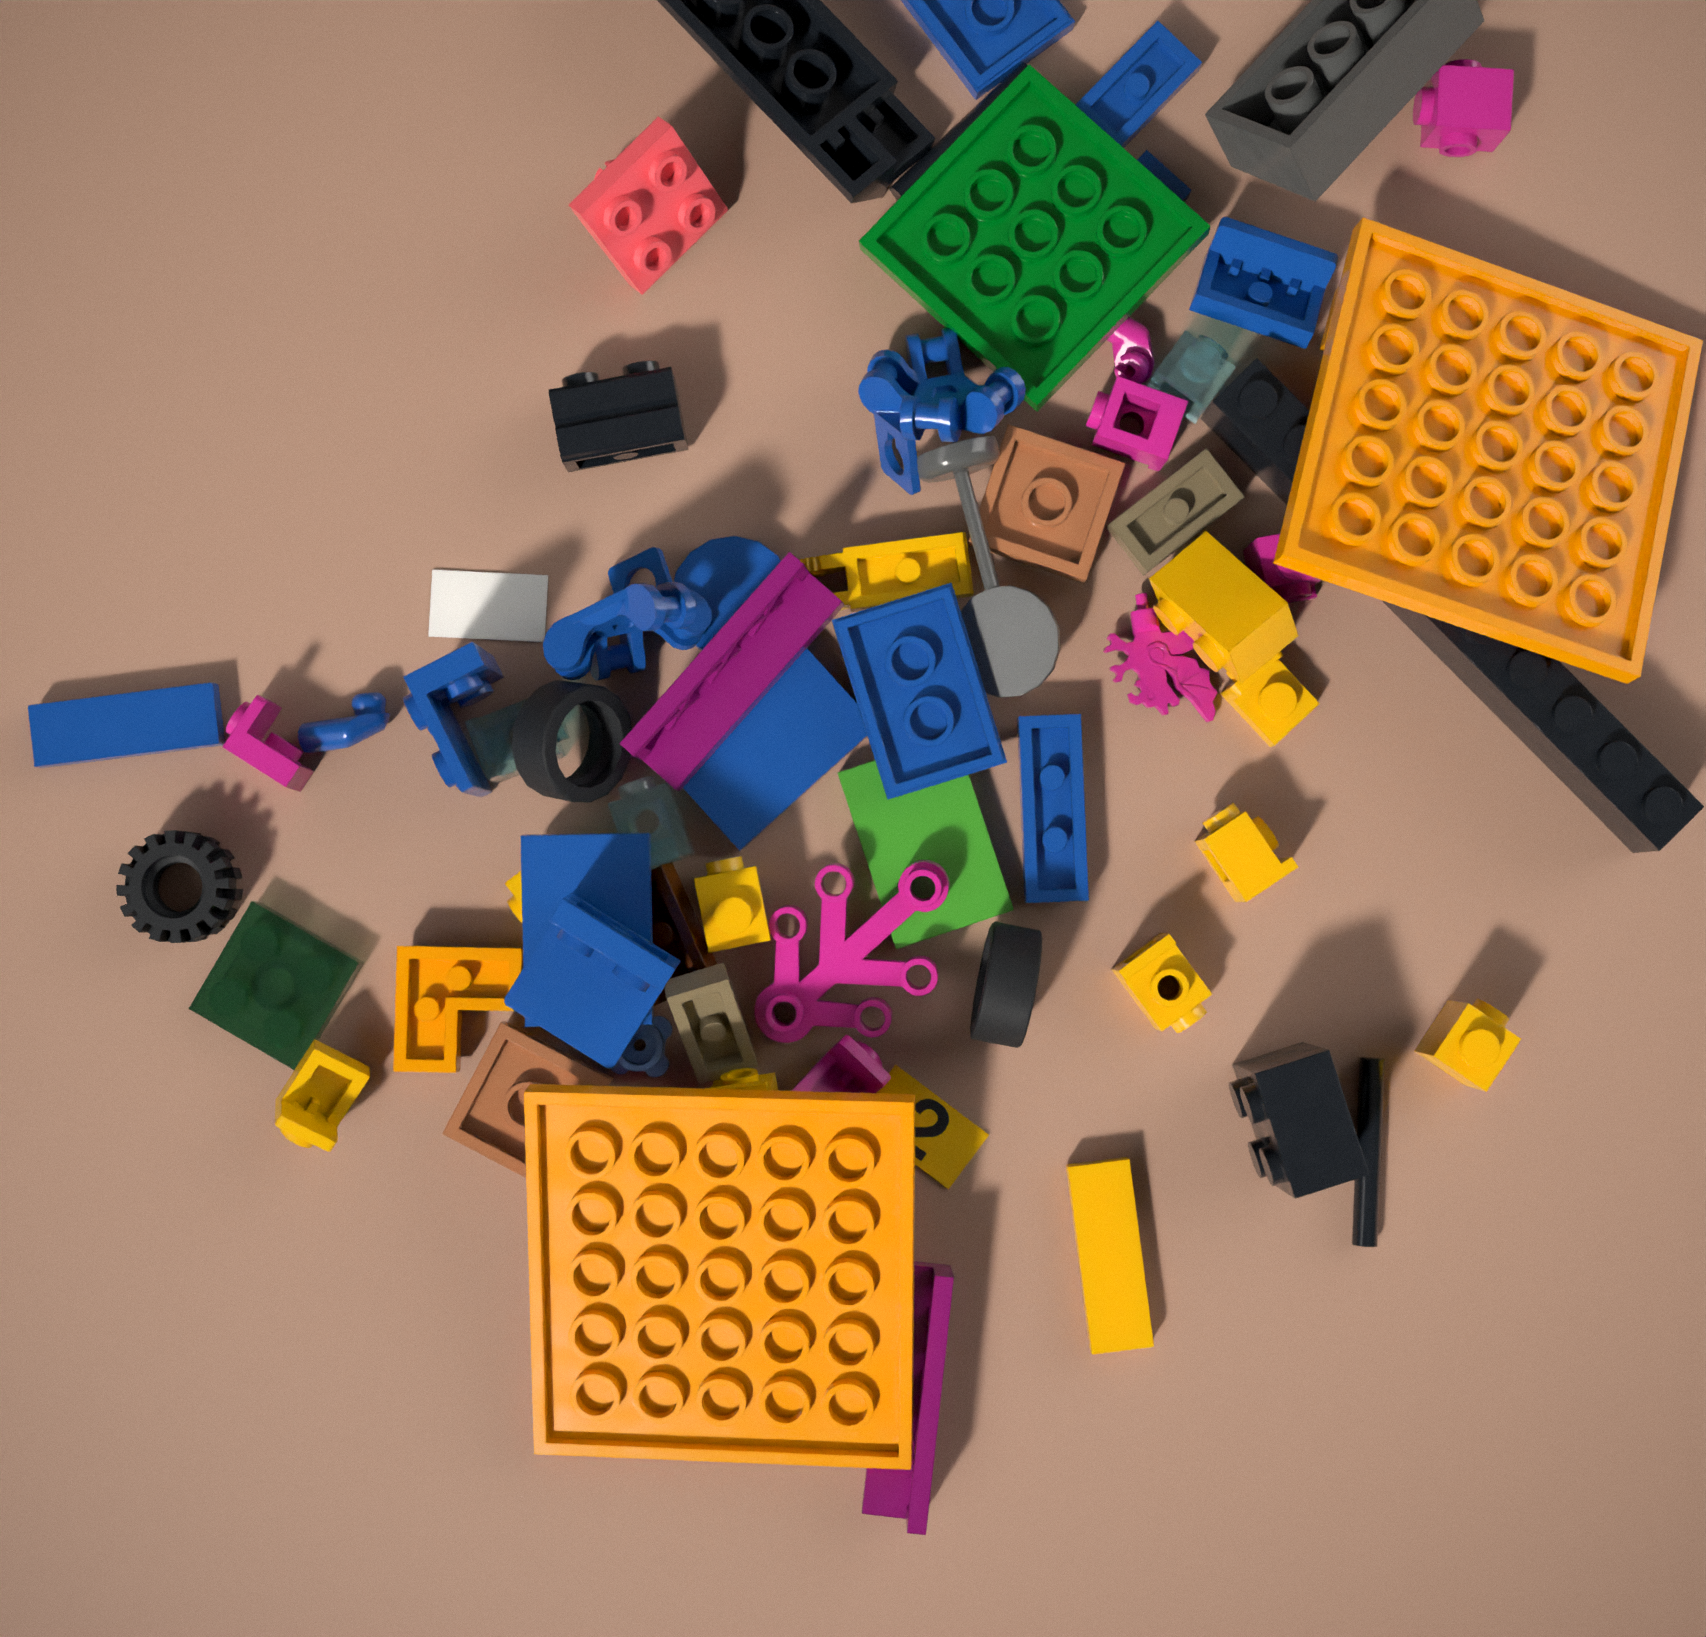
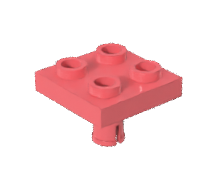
M659 116L615 159L606 161L604 163L606 168L604 170L599 168L594 180L569 204V207L627 283L641 295L729 210L672 125Z

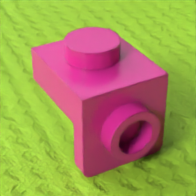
M845 1035L821 1057L791 1091L877 1093L888 1083L891 1076L882 1067L880 1057L871 1047L863 1042L855 1041L849 1035Z

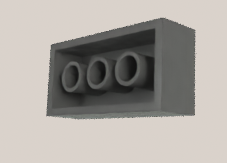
M1312 0L1205 113L1231 167L1316 202L1484 22L1478 1Z

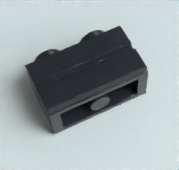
M640 361L623 367V376L599 380L598 373L595 372L576 373L562 379L563 387L548 389L560 457L568 473L689 450L672 367L660 368L657 361Z

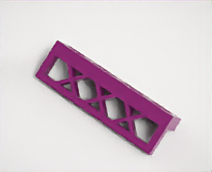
M789 552L619 744L631 755L643 760L675 790L681 791L845 606L844 603L818 581L798 558Z
M914 1261L912 1469L866 1468L862 1514L906 1519L907 1533L926 1535L954 1275L951 1265Z

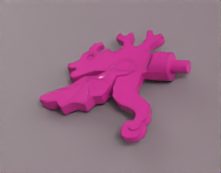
M1147 593L1136 594L1137 610L1130 613L1134 636L1132 642L1126 643L1116 633H1110L1106 638L1110 641V645L1103 649L1104 653L1116 650L1123 651L1127 655L1124 663L1110 667V671L1115 673L1112 681L1115 683L1121 682L1127 670L1136 672L1138 680L1135 681L1134 686L1140 688L1141 692L1138 696L1133 695L1131 692L1128 693L1129 703L1136 706L1142 703L1146 708L1155 707L1163 716L1169 714L1168 704L1175 707L1180 703V699L1167 683V673L1173 679L1174 689L1192 703L1205 722L1213 721L1216 711L1213 700L1218 692L1210 684V671L1199 668L1197 659L1176 656L1194 649L1192 645L1194 640L1184 631L1178 635L1172 632L1161 633L1159 618L1154 609L1149 608Z

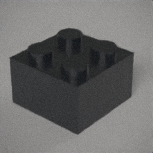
M1301 1042L1232 1064L1237 1080L1229 1082V1090L1239 1117L1244 1118L1248 1116L1256 1140L1248 1142V1149L1255 1170L1260 1178L1267 1177L1272 1186L1278 1187L1296 1199L1370 1175L1328 1049Z

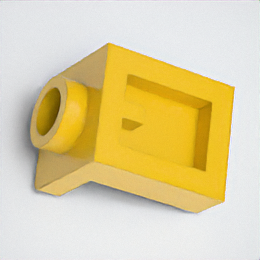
M1281 651L1241 684L1227 671L1226 674L1233 682L1220 693L1269 747L1275 746L1320 704L1279 660L1284 655Z

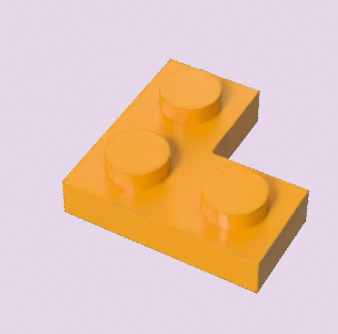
M397 946L393 1072H459L461 1067L462 1010L514 1011L505 1005L504 999L523 969V948Z

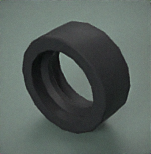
M555 680L538 687L523 703L514 723L512 751L518 773L529 788L542 796L570 802L591 803L608 795L622 779L631 759V754L619 744L632 730L629 713L620 698L604 686ZM576 705H580L587 716L590 731L588 750L582 764L571 776L566 778L558 765L556 755L557 735L566 715Z
M993 922L986 937L975 988L970 1024L971 1039L1015 1048L1023 1044L1032 1014L1040 972L1043 940L1040 930L1000 922Z

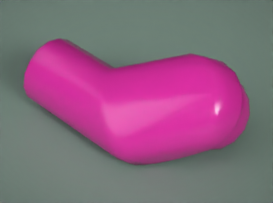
M1129 317L1107 341L1112 343L1116 377L1119 376L1142 384L1151 377L1155 361L1148 329Z

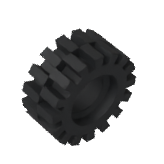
M164 831L165 834H152L144 838L146 842L144 846L135 845L127 853L133 858L131 863H121L118 874L126 876L125 885H116L117 896H125L127 904L120 906L124 917H133L135 919L131 926L139 933H149V939L170 943L198 942L207 939V935L218 934L225 928L222 923L225 920H232L238 911L232 908L234 900H242L243 889H236V879H241L242 874L240 868L232 866L230 861L235 859L230 850L221 849L218 846L221 842L212 837L187 831ZM183 862L197 870L202 879L203 887L198 902L190 909L179 912L165 905L160 897L158 887L163 872L171 865Z

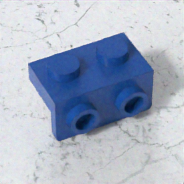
M1223 217L1218 224L1204 257L1189 310L1306 349L1314 335L1325 289L1336 269L1339 257L1336 253L1229 217Z

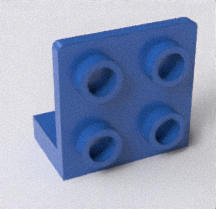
M471 642L403 676L411 692L403 697V701L417 728L420 731L428 729L434 737L440 750L432 754V759L445 784L449 788L456 785L462 793L482 798L493 791L450 704L457 701L460 708H464L487 698L494 692L491 684L504 678L494 656L474 642Z
M570 893L562 898L550 917L549 922L551 925L507 993L504 1003L509 1008L610 1069L616 1065L677 968L680 960L575 894Z

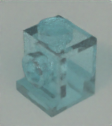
M1185 330L1157 368L1147 387L1187 400L1188 403L1183 416L1195 424L1236 367L1227 361L1228 353L1216 341L1204 335H1198L1195 338Z
M527 699L480 718L475 717L465 721L486 778L489 781L498 784L520 775L515 766L512 745L508 736L523 703ZM564 720L557 735V760L566 757L561 741L570 738Z
M648 776L617 788L621 799L608 803L618 833H641L637 828L636 821L638 816L644 811H654L659 818L657 830L651 833V870L660 865L676 862L695 855L670 784L666 782L656 786L653 776Z

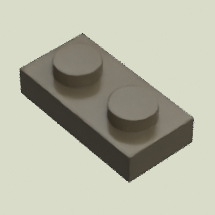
M1206 448L1109 523L1106 528L1144 576L1241 501L1244 495Z
M724 962L668 980L664 987L666 998L698 1084L718 1079L722 1074L732 1070L758 1066L754 1048Z

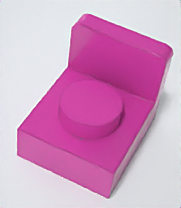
M257 695L251 703L247 701L242 703L233 713L227 724L226 733L230 736L222 747L284 787L301 792L314 772L298 761L304 751L273 732L269 734L266 741L263 739L282 707L260 695Z

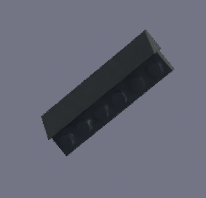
M657 0L851 204L883 198L888 185L932 148L936 138L894 95L898 80L821 0Z

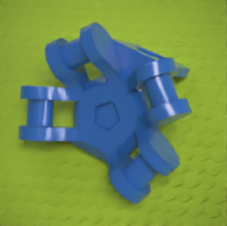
M949 328L941 329V336L921 340L918 333L905 335L909 366L903 357L895 351L886 349L876 352L872 356L868 364L867 373L863 376L858 388L862 404L874 414L881 468L887 476L910 495L921 491L915 440L922 438L925 429H938L942 442H957L962 429L972 433L985 434L992 431L1000 423L1004 415L1013 412L1025 399L1026 388L1024 381L1015 370L1009 367L996 369L989 375L984 385H978L966 376L962 366L957 334ZM945 360L948 375L927 379L925 364ZM893 438H895L896 448L901 455L904 470L895 458L892 448Z
M651 547L609 568L608 576L614 594L558 620L546 632L543 642L544 657L562 678L571 681L581 679L589 671L595 681L610 678L611 671L627 668L631 674L641 672L646 667L643 631L656 632L673 648L689 650L695 647L702 638V634L710 626L712 610L707 601L697 592L688 589L682 583L672 581L663 551L660 548ZM647 568L655 577L656 587L647 583L630 585V580L637 571ZM619 635L620 644L608 646V637Z

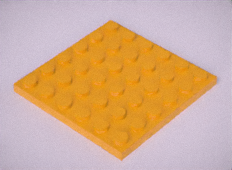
M1363 217L1352 230L1273 563L1626 684L1641 677L1703 340Z
M529 1084L524 1091L534 1454L911 1470L913 1461L915 1094Z

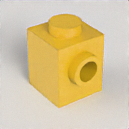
M1476 999L1472 1005L1448 1000L1414 1052L1463 1085L1487 1092L1521 1041V1038L1505 1028L1510 1019L1492 1005L1480 999Z

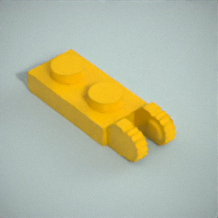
M966 532L843 548V553L799 559L815 578L845 570L848 591L833 593L845 605L841 610L850 608L851 612H859L952 583L956 598L972 597L974 594Z

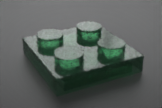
M251 901L188 1009L295 1070L313 1040L319 1041L364 962L260 901Z

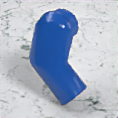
M378 692L357 694L351 702L354 716L301 724L298 730V740L302 750L306 753L345 749L383 731L390 718V713H385L386 698Z

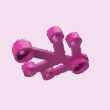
M919 860L911 863L900 876L898 883L899 892L846 939L847 897L853 890L854 877L850 869L843 864L831 863L823 867L815 879L816 892L822 898L819 965L800 981V940L807 932L808 918L806 913L795 905H784L777 909L769 920L770 934L776 940L774 983L767 986L760 993L754 1009L755 1020L760 1030L768 1038L782 1043H790L802 1039L813 1026L856 1028L862 1035L871 1038L883 1035L890 1027L893 1014L890 1005L882 998L869 997L861 1001L860 1004L822 1001L818 999L835 983L903 987L908 993L915 996H923L930 993L935 988L939 976L938 968L930 958L921 955L913 956L907 961L863 958L915 911L929 912L941 906L949 891V878L946 871L938 863L930 860ZM835 871L844 876L846 888L842 893L832 894L825 889L823 879L826 873ZM927 876L932 879L935 884V893L931 897L922 899L913 893L911 884L916 877ZM789 913L796 916L800 923L799 932L792 936L783 934L778 928L780 915ZM914 965H923L929 969L931 980L924 986H916L909 981L907 976L908 970ZM779 1002L791 1003L796 1010V1019L789 1023L779 1021L774 1014L775 1005ZM874 1006L881 1009L885 1016V1022L879 1027L867 1026L862 1020V1011L865 1008Z

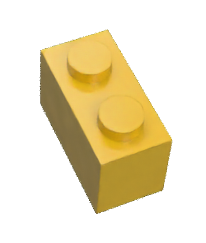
M1207 531L1149 578L1158 599V603L1153 609L1161 622L1175 635L1180 634L1182 631L1187 633L1194 640L1192 645L1196 653L1210 669L1218 672L1221 668H1224L1240 684L1299 636L1288 603Z

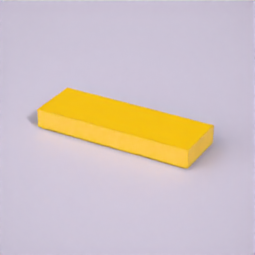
M1128 1157L1066 1164L1090 1352L1094 1355L1154 1347L1130 1159Z

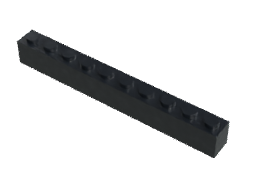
M1256 358L1211 402L1200 419L1287 505L1309 410ZM1383 601L1632 853L1660 851L1704 808L1692 793L1560 661Z

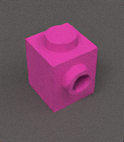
M1471 59L1453 60L1443 65L1415 95L1413 123L1414 125H1421L1420 147L1437 148L1440 154L1448 157L1470 156L1477 151L1493 152L1511 131L1514 69L1484 68L1480 62Z

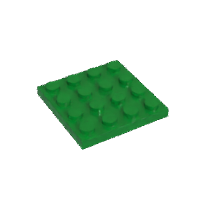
M1029 64L858 242L860 250L945 328L954 331L957 334L958 340L993 372L1000 367H1009L1015 370L1025 384L1024 400L1038 412L1209 235L1210 225Z

